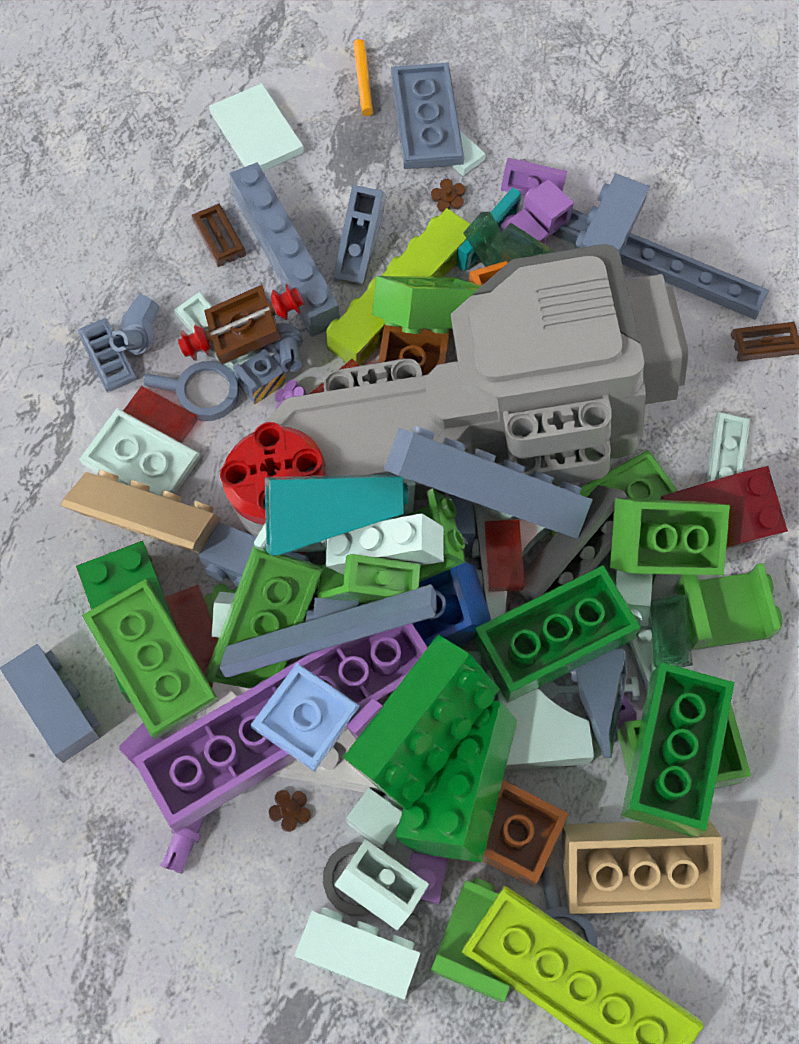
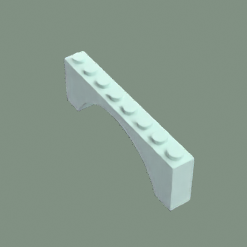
M472 502L476 538H474L471 554L472 558H478L480 570H477V574L491 620L506 613L507 590L518 565L538 542L551 534L552 530L514 516L510 520L496 519L480 504ZM486 670V673L488 674V676H489V677L494 681V683L496 684V682H495L494 678L492 677L490 671H489V670ZM538 688L509 703L506 702L499 689L495 695V701H501L517 720L505 772L591 763L594 758V751L588 720L564 710L551 701Z

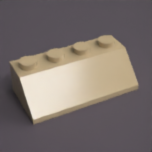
M99 470L98 475L85 472L61 503L62 507L81 515L199 554L221 520L219 516L212 513L214 508L198 501H194L193 505L189 506L180 503L182 497L162 490L159 496L149 492L150 486L133 480L130 481L128 486L117 482L119 476L103 470Z
M710 820L707 831L697 837L644 822L564 824L562 828V862L569 914L721 909V835Z

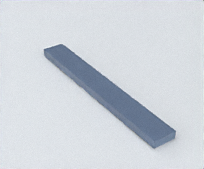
M572 209L570 221L552 235L575 244L580 231H587L590 226L586 224L589 215ZM630 233L620 254L622 264L649 276L662 274L664 282L755 320L769 292L768 289Z

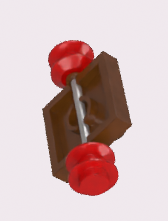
M287 283L286 292L279 294L275 289L272 290L270 302L263 285H259L204 310L209 330L205 331L204 328L197 324L194 325V333L188 335L182 330V338L178 339L179 347L185 357L191 356L196 361L197 352L204 351L209 355L212 347L211 343H213L217 358L223 365L281 339L275 315L288 320V312L292 310L301 314L300 307L304 305L302 296L297 287L291 289Z

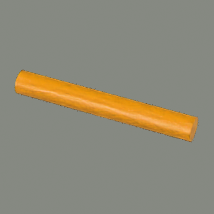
M357 39L353 45L362 115L371 116L373 114V104L365 42L362 39Z

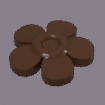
M443 179L440 182V188H434L431 191V198L433 201L438 202L437 208L442 212L446 208L450 209V204L452 208L460 209L464 204L461 196L465 194V187L462 183H457L453 186L452 180Z
M280 790L275 794L274 800L277 805L271 806L268 814L273 822H278L283 818L281 822L283 831L292 832L296 829L297 822L305 824L309 821L311 812L308 808L303 807L307 802V796L303 792L296 791L292 795L291 800L287 790Z

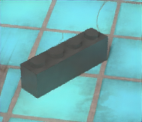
M601 485L595 487L587 497L593 500L578 539L557 532L514 582V588L527 602L593 571L612 548L615 498L629 499L623 490Z

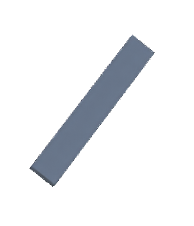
M431 584L228 645L225 648L220 669L225 678L434 617L436 593Z

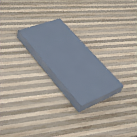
M449 62L391 67V80L404 169L464 165V153Z

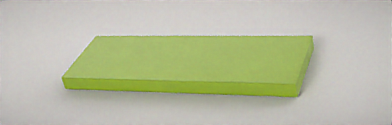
M505 885L462 948L463 954L592 1044H692L704 1027L703 1022Z

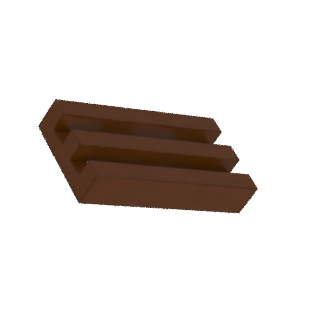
M220 203L192 214L193 222L218 267L223 266V262L226 260L229 263L235 261L234 257L238 255L240 258L246 256L245 248ZM213 214H217L234 248H229L212 217ZM201 219H206L223 250L222 253H219Z
M795 322L734 328L731 332L732 340L735 339L734 349L735 351L738 350V362L799 355V335ZM785 333H789V334H790V336H782V337L769 336V337H763L762 339H756V340H748V341H744V340H743V338H751V337H759V336H768V335H777V334H785Z

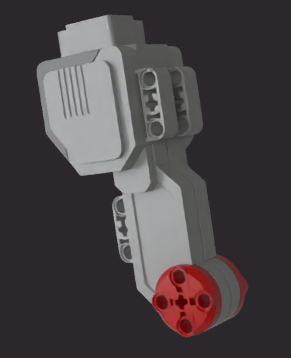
M599 244L512 259L474 292L473 296H470L451 313L457 362L436 365L429 375H422L419 363L412 359H400L331 372L324 380V392L286 398L263 424L233 447L220 469V479L225 494L247 533L257 537L266 523L265 477L393 474L384 470L398 429L401 428L412 432L414 425L434 432L433 440L442 444L445 437L466 444L464 452L473 455L475 449L496 456L494 460L496 464L503 466L504 461L508 460L525 466L523 474L532 477L535 470L554 477L552 484L555 486H560L562 481L573 484L601 479L610 470V459L629 456L637 450L639 437L643 436L645 405L676 400L679 386L685 385L688 346L673 287L665 286L662 274L626 280L618 249L609 244ZM415 482L414 501L428 499L427 491L432 489V487ZM435 489L442 495H446V492ZM296 552V553H299V554H301V555H304V554H306L307 552Z

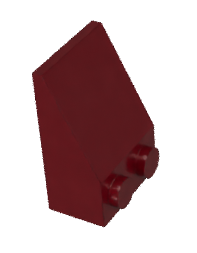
M769 466L733 474L660 497L661 500L699 501L730 505L726 549L772 538L788 532Z

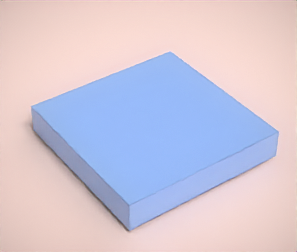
M296 663L252 722L251 727L315 772L346 729V725L354 718L360 709V705Z

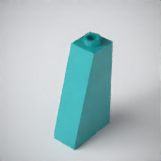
M395 474L265 477L266 551L271 556L281 555L402 515L403 505L408 504V485L403 483V477Z

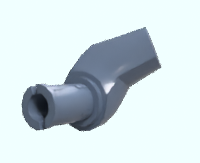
M143 294L137 296L122 317L121 330H116L112 333V335L117 337L111 336L109 338L113 350L117 352L128 351L131 354L139 355L151 347L154 340L152 324L160 308L155 301Z
M277 323L281 339L260 349L280 354L282 370L288 372V362H290L291 372H296L302 367L299 347L303 344L302 334L299 329L291 324Z

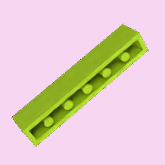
M446 208L439 216H434L429 221L426 230L420 236H415L411 239L407 250L400 257L395 256L381 276L445 277L457 264L458 248L472 234L476 227ZM376 277L368 285L367 291L360 298L356 297L347 308V312L340 319H334L326 330L327 349L351 367L361 366L382 343L384 319L372 315Z

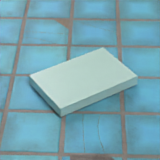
M262 83L209 106L211 115L244 167L258 162L262 171H265L304 153L303 145Z
M117 408L79 460L82 465L97 473L99 470H103L119 476L117 481L119 483L129 486L130 481L133 480L150 486V493L160 496L162 490L176 494L201 456L199 452Z

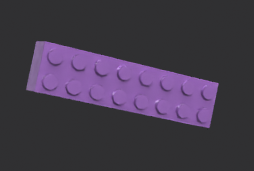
M411 623L313 652L132 759L167 823L177 833L297 760L251 727L252 722L296 663L360 705L358 710L360 711L372 698L381 705H384L428 647Z

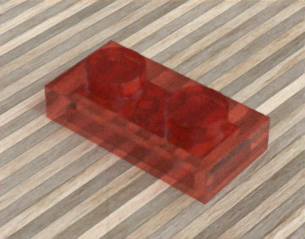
M142 385L123 410L125 413L180 443L184 441L198 421L194 413Z
M484 521L488 592L524 590L525 581L520 521Z

